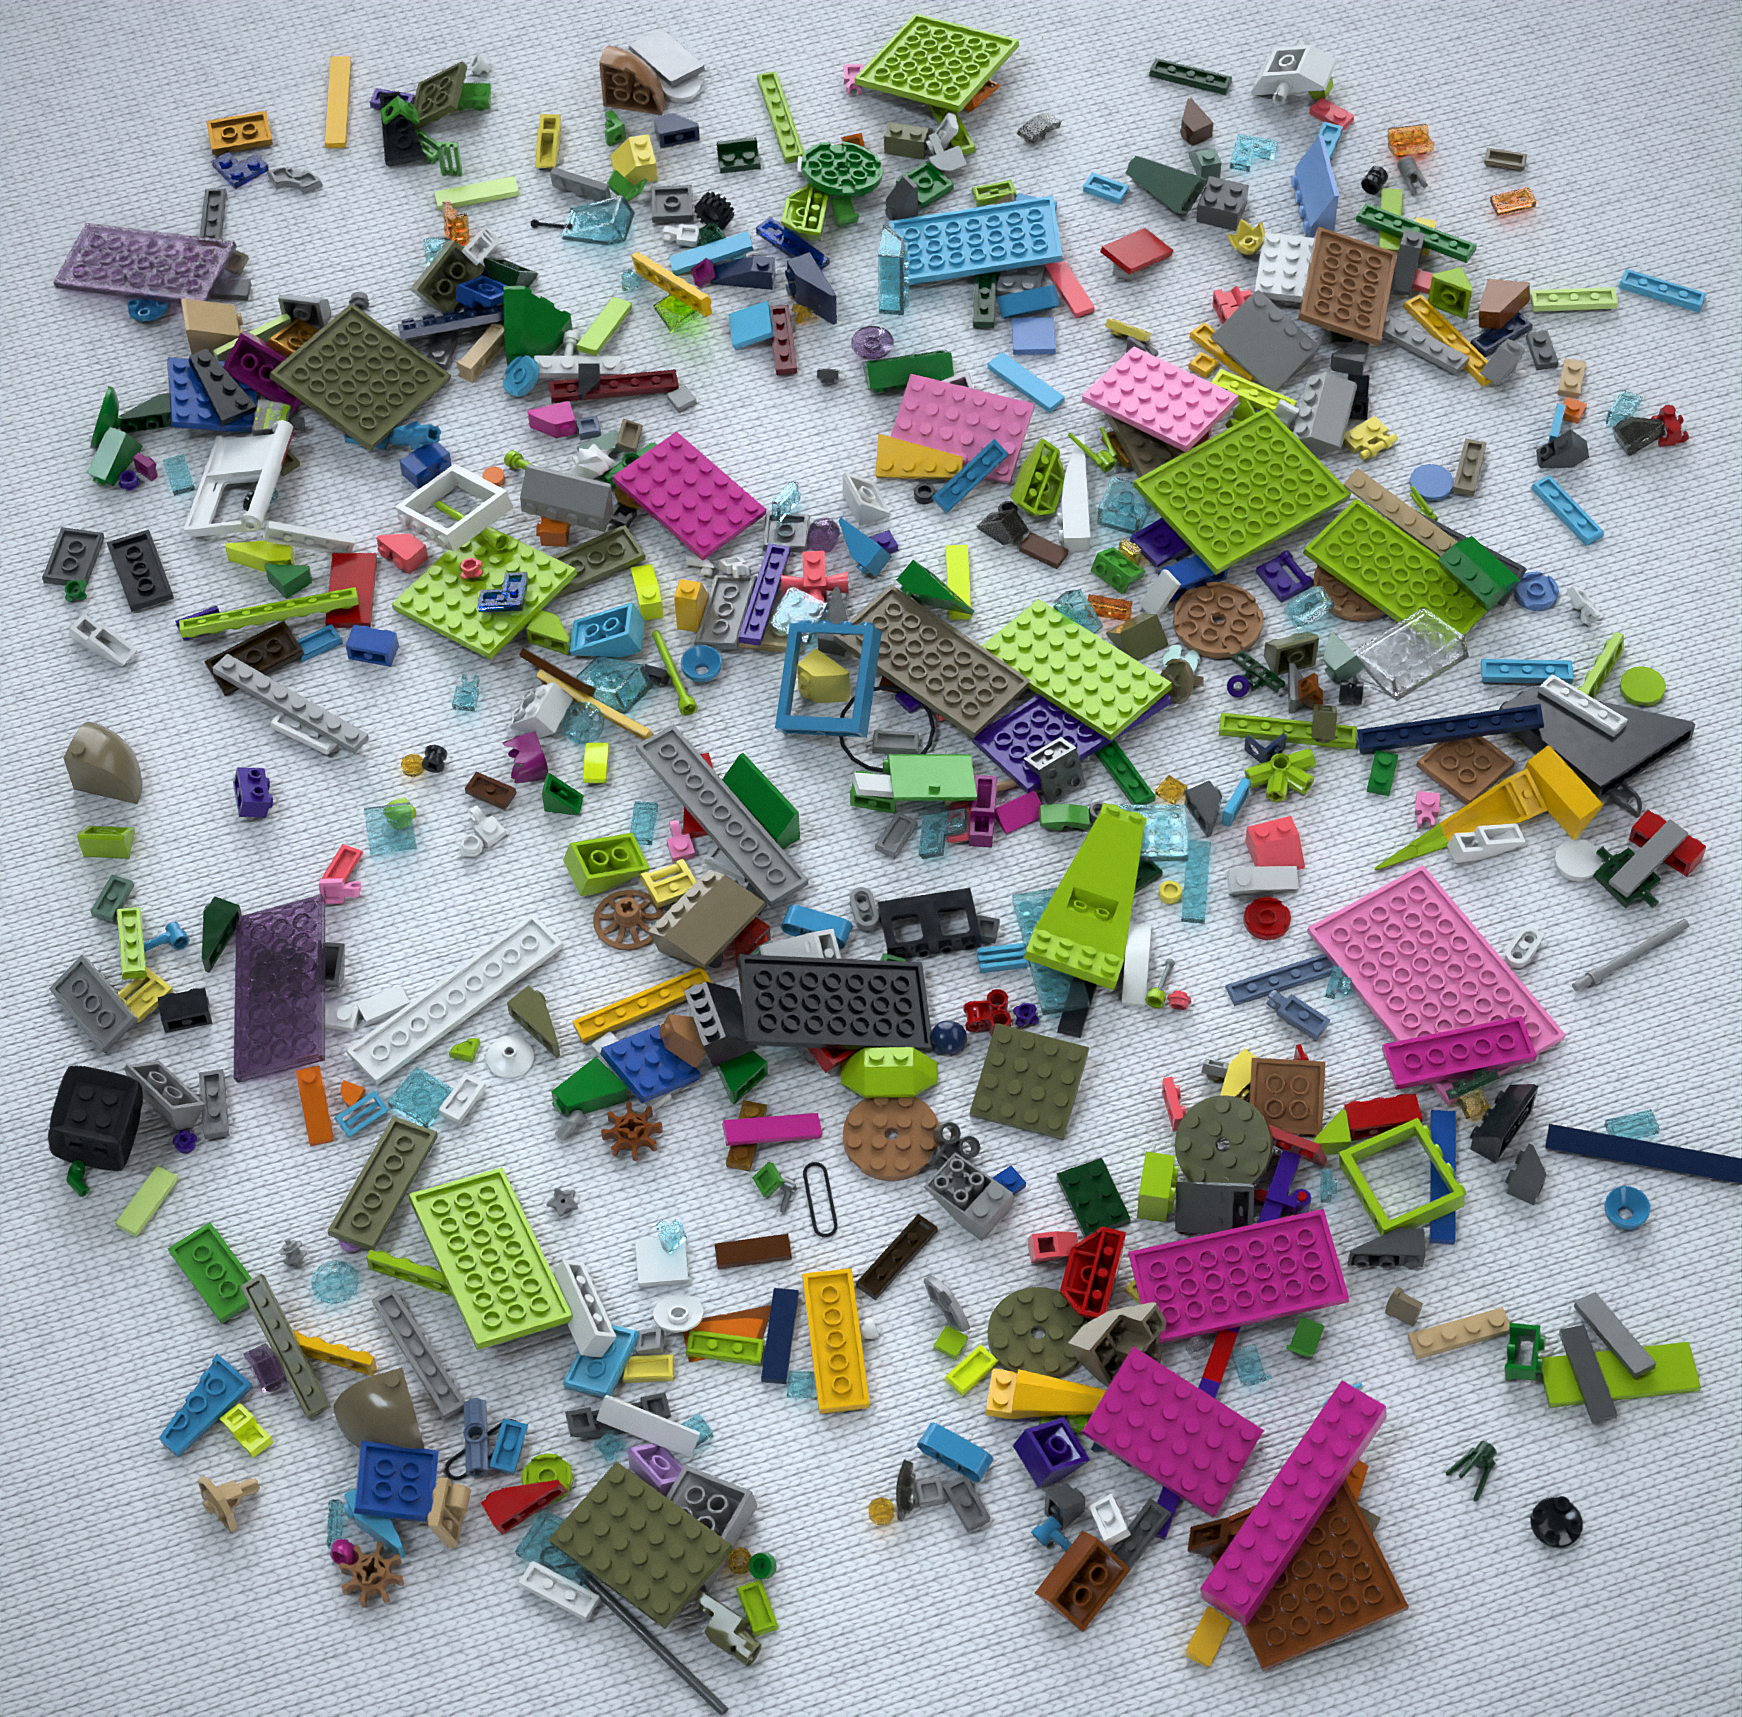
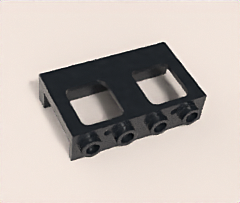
M971 888L878 902L879 922L882 924L887 954L905 959L912 957L922 958L932 954H948L952 951L973 950L981 947V933ZM965 909L970 930L966 933L943 935L938 913ZM919 916L923 938L914 941L897 942L894 937L891 920Z

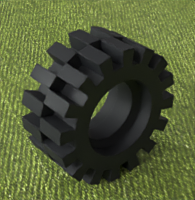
M706 192L694 207V212L697 214L696 217L701 219L700 222L702 224H706L705 227L709 228L710 226L713 231L715 229L717 231L724 230L735 215V212H733L734 208L730 207L731 203L726 202L725 197H720L721 194L717 193L715 195V192Z

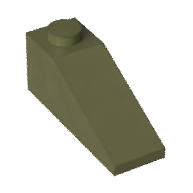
M528 985L507 1002L509 1015L551 1054L558 1058L560 1056L559 1044L545 1003L546 999L540 991H534Z

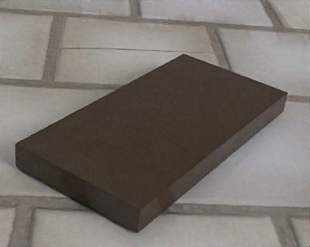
M282 621L204 662L224 696H227L240 688L213 673V667L226 654L231 655L260 673L268 675L301 658L304 655V651L285 621Z

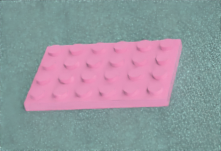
M1133 347L1082 395V402L1187 452L1238 403V395L1139 348Z
M910 374L890 437L962 456L964 458L963 467L995 439L1009 455L984 479L1010 485L1035 405L1034 403Z

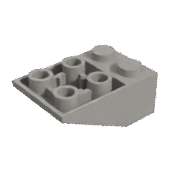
M956 1152L924 1185V1188L965 1230L981 1241L1013 1207V1193Z

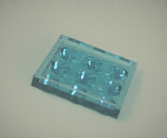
M1117 805L1123 810L1138 812L1147 818L1139 861H1188L1186 805Z

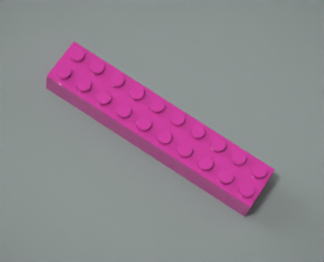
M1341 1380L1200 1587L1201 1598L1244 1626L1248 1625L1386 1420L1387 1412L1384 1404Z

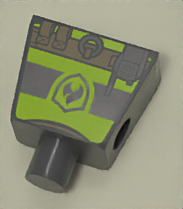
M258 399L252 429L253 436L274 434L272 430L273 425L279 420L289 422L294 427V430H304L305 419L304 417H294L290 404Z

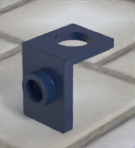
M1281 734L1266 748L1248 735L1245 739L1244 750L1261 764L1271 761L1275 754L1282 753L1285 749L1287 735ZM1251 745L1257 749L1258 754L1253 751Z

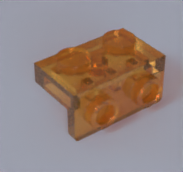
M1418 124L1388 128V149L1396 157H1406L1408 154L1414 153L1424 155L1427 152L1434 151V143L1429 138L1428 125Z

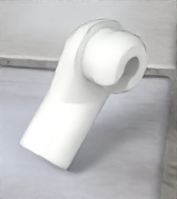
M687 555V566L702 567V575H712L714 564L706 558L702 561L696 555Z

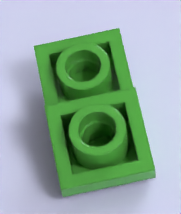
M1074 804L1040 805V826L1059 831L1064 826L1087 830L1090 825L1089 808Z

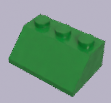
M1473 536L1455 543L1438 559L1440 568L1487 612L1520 581L1517 576Z

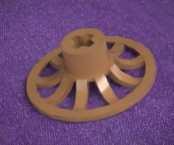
M623 890L610 894L601 901L595 910L593 925L599 939L608 946L619 950H635L653 941L650 935L640 941L635 926L638 925L639 928L649 934L648 931L651 927L646 925L642 919L659 920L663 917V911L661 907H656L649 894L637 890ZM626 895V898L620 899L617 903L613 900L617 897ZM632 895L640 896L645 900L638 905L637 901L632 898ZM607 903L615 910L610 914L601 913ZM651 903L657 912L649 914L644 913L642 910L646 909ZM599 919L605 921L613 920L607 928H600ZM619 925V933L615 942L605 936ZM626 928L630 929L634 942L632 944H622Z

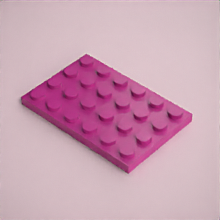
M677 431L613 476V482L702 561L766 515L767 509Z
M1133 1346L1081 1434L1213 1518L1264 1430Z

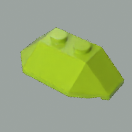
M809 183L806 184L804 188L786 197L781 225L799 238L821 241L829 196L825 192L811 187Z
M1043 438L1038 441L1022 464L1010 496L1016 505L1032 516L1053 515L1055 513L1065 479L1063 465L1059 458L1061 456L1060 450Z
M913 1047L863 1048L841 1063V1086L848 1087L864 1098L915 1097L926 1091L929 1087L938 1084L937 1062Z

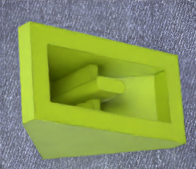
M1341 1109L1312 1141L1321 1145L1325 1155L1338 1154V1152L1350 1148L1351 1138L1347 1113L1344 1109Z

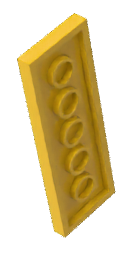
M852 1268L802 1274L819 1414L870 1408Z

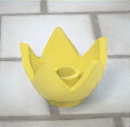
M1240 219L1236 235L1227 234L1232 246L1238 252L1245 255L1257 253L1265 240L1263 236L1265 237L1263 222L1261 221L1256 228H1253L1246 221Z

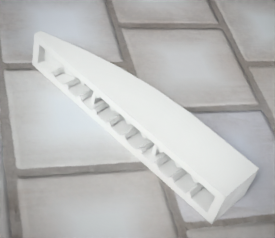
M1079 436L1078 440L1084 444V436ZM1077 444L1073 449L1065 474L1062 511L1057 513V525L1062 526V530H1058V542L1063 543V547L1068 549L1069 552L1090 551L1085 452Z

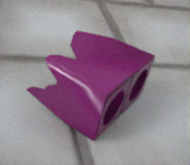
M536 731L502 742L505 747H513L508 755L515 758V764L511 772V778L515 779L514 783L533 782L546 778L548 766Z

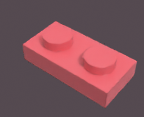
M1323 97L1309 108V114L1322 122L1343 126L1342 132L1354 121L1353 114Z
M1172 1077L1163 1078L1162 1094L1172 1130L1175 1132L1186 1114L1185 1106H1180L1181 1092L1179 1086L1174 1085Z

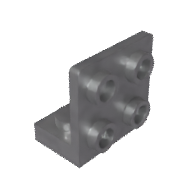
M1062 737L1024 758L1026 767L1039 775L1047 804L1056 802L1085 784L1077 748Z

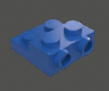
M482 275L457 285L455 292L456 301L464 304L467 308H475L478 305L492 308L497 304L504 303V286L507 285Z

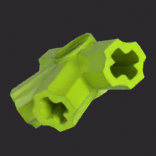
M1309 748L1289 755L1279 753L1275 754L1271 761L1246 768L1244 774L1246 779L1250 780L1251 788L1267 784L1266 798L1272 802L1280 803V801L1286 800L1288 786L1300 794L1308 792L1314 782V777L1305 771L1316 768V761L1312 750Z

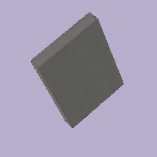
M61 527L42 577L43 583L66 586L68 581L84 580L88 584L105 538L104 533Z

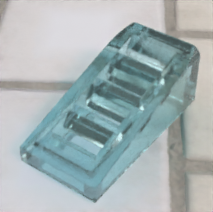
M1622 390L1608 410L1605 423L1609 426L1625 430L1643 397Z

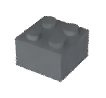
M1209 176L1198 202L1196 222L1236 231L1247 204L1249 185Z

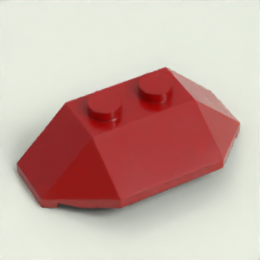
M1100 1227L1095 1233L1071 1247L1060 1294L1079 1316L1095 1319L1108 1312L1120 1268L1126 1232Z

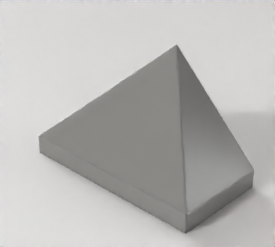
M1289 663L1288 671L1289 713H1294L1304 705L1303 702L1298 700V681L1303 679V676L1294 663Z

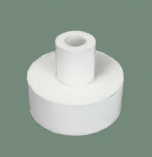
M477 53L471 62L470 71L477 75L482 71L489 72L491 65L486 63L487 57Z

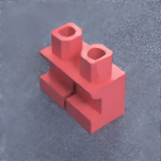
M1235 286L1230 292L1223 293L1222 289L1213 291L1212 306L1222 325L1252 296L1250 289L1240 291L1239 287Z

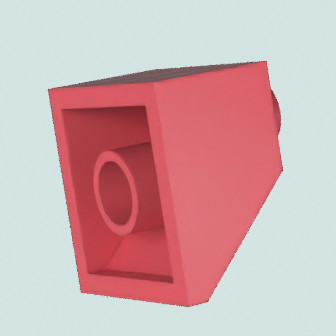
M1291 816L1247 827L1245 843L1255 867L1297 866V870L1305 868L1299 833Z

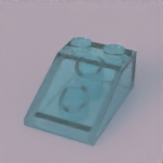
M623 195L571 208L561 237L563 240L600 245L622 243L626 241L635 212Z
M597 656L576 676V678L596 689L593 696L591 695L592 698L623 714L631 711L633 706L653 687L644 665Z

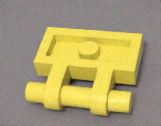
M1373 416L1347 431L1343 444L1354 454L1361 450L1362 452L1359 453V457L1361 460L1375 457L1377 452L1382 449L1387 450L1392 447L1393 443L1398 441V437L1394 433L1387 436L1388 428L1376 416Z

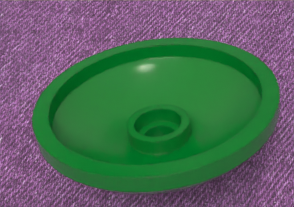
M111 386L107 388L90 445V448L93 449L99 447L108 426L119 430L122 417L118 416L119 400L116 391Z

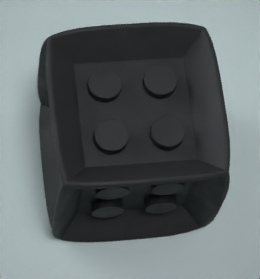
M69 1066L62 1078L51 1114L50 1129L48 1131V1144L51 1154L71 1163L80 1160L88 1167L109 1171H122L129 1159L140 1122L143 1105L141 1083L129 1076L87 1066Z

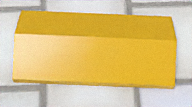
M1547 746L1529 759L1524 769L1527 768L1548 808L1547 811L1573 840H1576L1604 804L1551 746Z

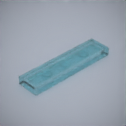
M1188 840L1181 922L1205 924L1211 842Z

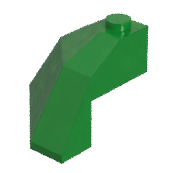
M504 286V337L507 367L519 356L524 357L527 355L533 359L534 356H552L563 343L565 332L573 330L571 314L565 310H558L554 307V303L546 298L535 296L532 294V290L526 286Z

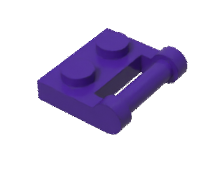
M1288 550L1256 567V574L1280 602L1311 588L1314 581L1311 576H1307L1292 559L1293 555ZM1286 564L1300 582L1295 583L1282 566Z

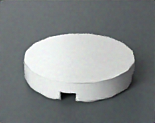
M698 75L674 87L668 85L663 79L661 83L664 96L670 98V101L676 103L692 101L697 94H700L702 88Z
M1572 839L1565 841L1558 847L1555 853L1554 864L1564 878L1583 882L1591 877L1593 878L1595 871L1601 868L1602 858L1596 854L1598 849L1592 843L1586 840Z

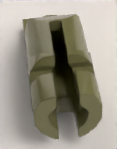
M699 1591L694 1600L701 1604L700 1610L712 1617L705 1629V1634L710 1642L728 1654H735L737 1660L744 1665L750 1666L757 1658L762 1644L757 1642L745 1630L749 1621L709 1594Z

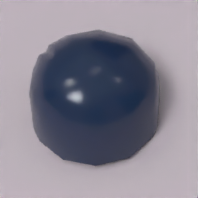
M944 1020L935 1025L931 1031L933 1052L937 1055L949 1054L953 1056L962 1051L967 1042V1033L964 1027L958 1022Z

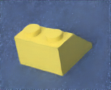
M649 134L629 137L610 155L613 171L617 170L632 185L637 184L643 179H646L647 182L658 180L656 160Z
M815 648L797 664L798 691L804 698H809L814 703L847 702L850 699L849 671Z

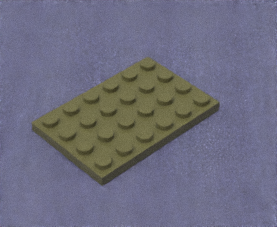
M617 1461L548 1539L551 1545L664 1629H666L733 1550L732 1544Z

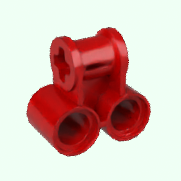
M1001 989L991 990L987 995V1001H970L963 1006V1011L967 1017L965 1028L969 1032L989 1030L992 1036L996 1023L1011 1027V1016L1008 1013V995Z

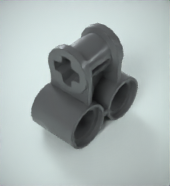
M953 1122L941 1124L933 1131V1139L938 1144V1147L933 1151L927 1163L929 1165L934 1164L940 1169L955 1152L966 1160L973 1158L980 1152V1143L973 1136L960 1139V1128ZM944 1128L950 1131V1140H946L943 1137L942 1132ZM964 1142L970 1145L971 1151L969 1154H966L962 1149Z

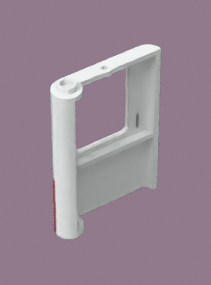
M284 420L276 421L272 428L274 434L234 439H225L221 435L217 436L183 531L190 536L199 537L259 530L265 519L294 433L292 424ZM258 481L249 510L242 515L241 521L211 524L226 485Z

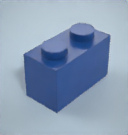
M438 442L436 444L424 445L399 461L402 475L417 489L429 483L452 466L449 451Z
M353 625L345 646L348 659L391 667L399 644L397 633Z

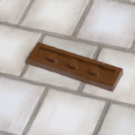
M524 648L519 654L521 658L582 693L593 696L596 691L594 687L537 654Z

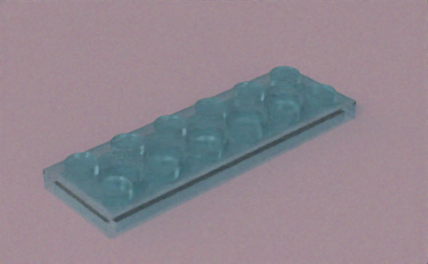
M1057 887L1012 895V902L1025 951L1033 930ZM1028 960L1042 1015L1089 1007L1090 1002L1083 979Z

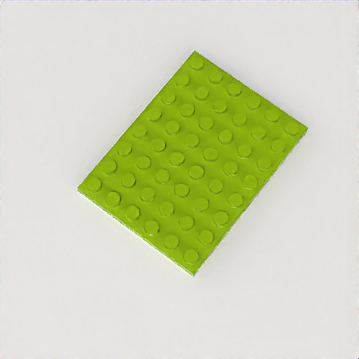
M1268 407L1134 480L1133 487L1215 575L1344 503L1351 496V493Z

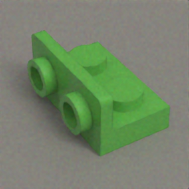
M463 83L462 93L458 102V111L464 109L482 111L491 108V83Z
M1114 547L1097 553L1091 567L1092 573L1121 594L1126 593L1130 583L1143 578L1145 574L1143 568Z

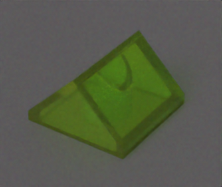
M668 295L653 305L655 311L671 333L700 315V313L672 295Z

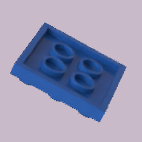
M660 1025L602 1047L600 1055L642 1104L699 1080L701 1075L696 1067H692L665 1048L659 1034Z
M361 1441L354 1513L428 1522V1514L431 1512L433 1505L432 1494L434 1488H436L439 1450L402 1448L391 1444Z

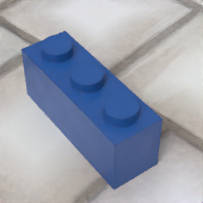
M1195 555L1190 558L1186 557L1174 565L1163 567L1159 570L1158 576L1162 570H1168L1181 584L1169 602L1171 603L1178 600L1186 591L1193 587L1196 589L1206 586L1208 582H1221L1227 579L1229 568L1215 575L1201 558Z

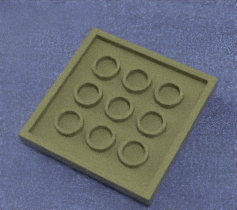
M996 1023L970 1109V1116L1064 1140L1088 1057L1089 1047Z

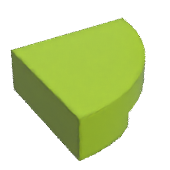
M469 1038L467 1039L468 1041L454 1045L449 1052V1056L472 1063L480 1046V1039Z

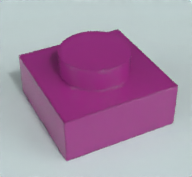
M705 258L691 269L694 283L700 288L716 277L712 261L708 258Z
M138 452L133 457L136 471L150 481H153L158 477L156 463L151 457H146Z

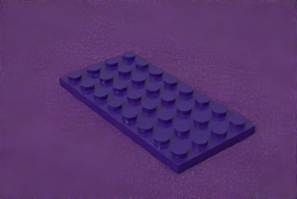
M1165 694L1112 741L1171 704V697ZM1041 695L1035 696L984 728L974 739L972 738V743L1026 793L1041 787L1039 775L1025 765L1024 758L1062 737L1077 748L1079 760L1082 761L1112 741Z

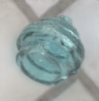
M631 269L623 272L621 276L622 290L628 291L641 285L640 281L642 278Z

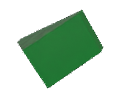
M265 564L268 581L286 599L312 583L310 566Z
M551 773L546 774L542 790L544 811L579 815L584 795Z

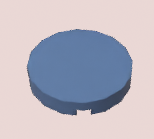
M1421 465L1412 472L1410 487L1414 486L1425 502H1431V500L1439 502L1451 494L1453 477L1447 469L1439 465Z
M1537 571L1525 573L1513 592L1515 600L1525 609L1532 611H1543L1551 608L1556 603L1559 592L1558 585L1549 575L1547 577Z

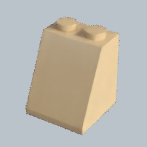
M181 299L191 354L208 349L214 355L213 350L237 339L240 333H244L243 328L239 329V326H243L241 313H236L235 305Z

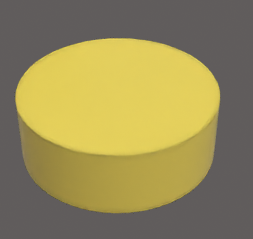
M1172 880L1163 882L1159 886V899L1165 904L1179 902L1182 897L1181 885Z

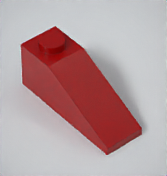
M559 1480L501 1488L489 1493L486 1499L480 1503L494 1527L503 1535L568 1491Z

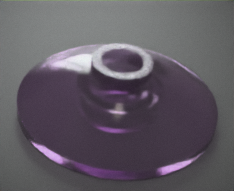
M867 326L859 329L853 335L851 345L853 351L858 356L874 360L888 355L893 349L894 340L891 333L886 329L878 326Z

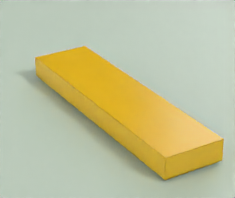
M1204 322L1190 332V339L1239 377L1250 382L1255 381L1251 375L1211 339L1216 330Z

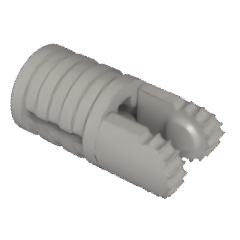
M1412 156L1404 157L1397 163V168L1401 172L1411 194L1416 193L1413 183L1419 181L1423 188L1428 186Z

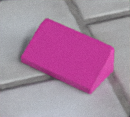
M1033 790L995 809V820L1007 835L1038 820L1039 807L1042 804Z

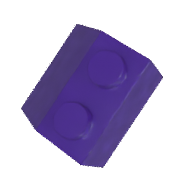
M1065 1417L1025 1429L1012 1445L1038 1488L1059 1482L1090 1461Z

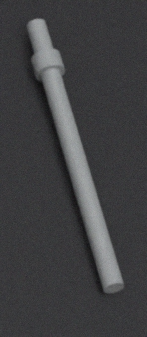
M1683 919L1598 969L1593 968L1583 978L1572 983L1573 989L1578 992L1590 984L1594 985L1600 982L1603 976L1688 928V921Z

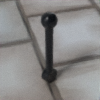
M533 219L530 223L533 228L544 226L562 228L567 231L573 230L571 223L566 225L539 222L537 219Z

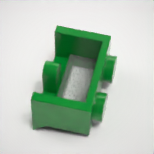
M1510 1323L1509 1344H1507V1363H1505V1381L1510 1379L1536 1381L1537 1373H1542L1543 1358H1539V1350H1545V1335H1541V1326Z

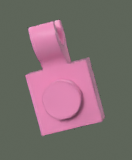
M678 819L669 821L672 838L667 839V845L672 862L675 863V861L680 859L695 858L690 835H682Z
M343 878L319 880L321 904H340L345 902V897H360L361 882L359 881L344 885Z

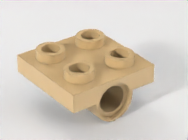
M438 1478L436 1488H434L432 1494L433 1505L431 1512L428 1514V1526L447 1548H457L463 1516L467 1513L471 1489L465 1485L453 1484L448 1478Z

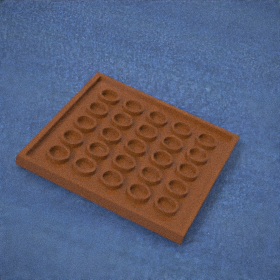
M1346 1479L1248 1625L1244 1626L1241 1624L1263 1672L1409 1610V1606ZM1256 1505L1226 1517L1230 1520V1543ZM1208 1555L1215 1567L1221 1557Z

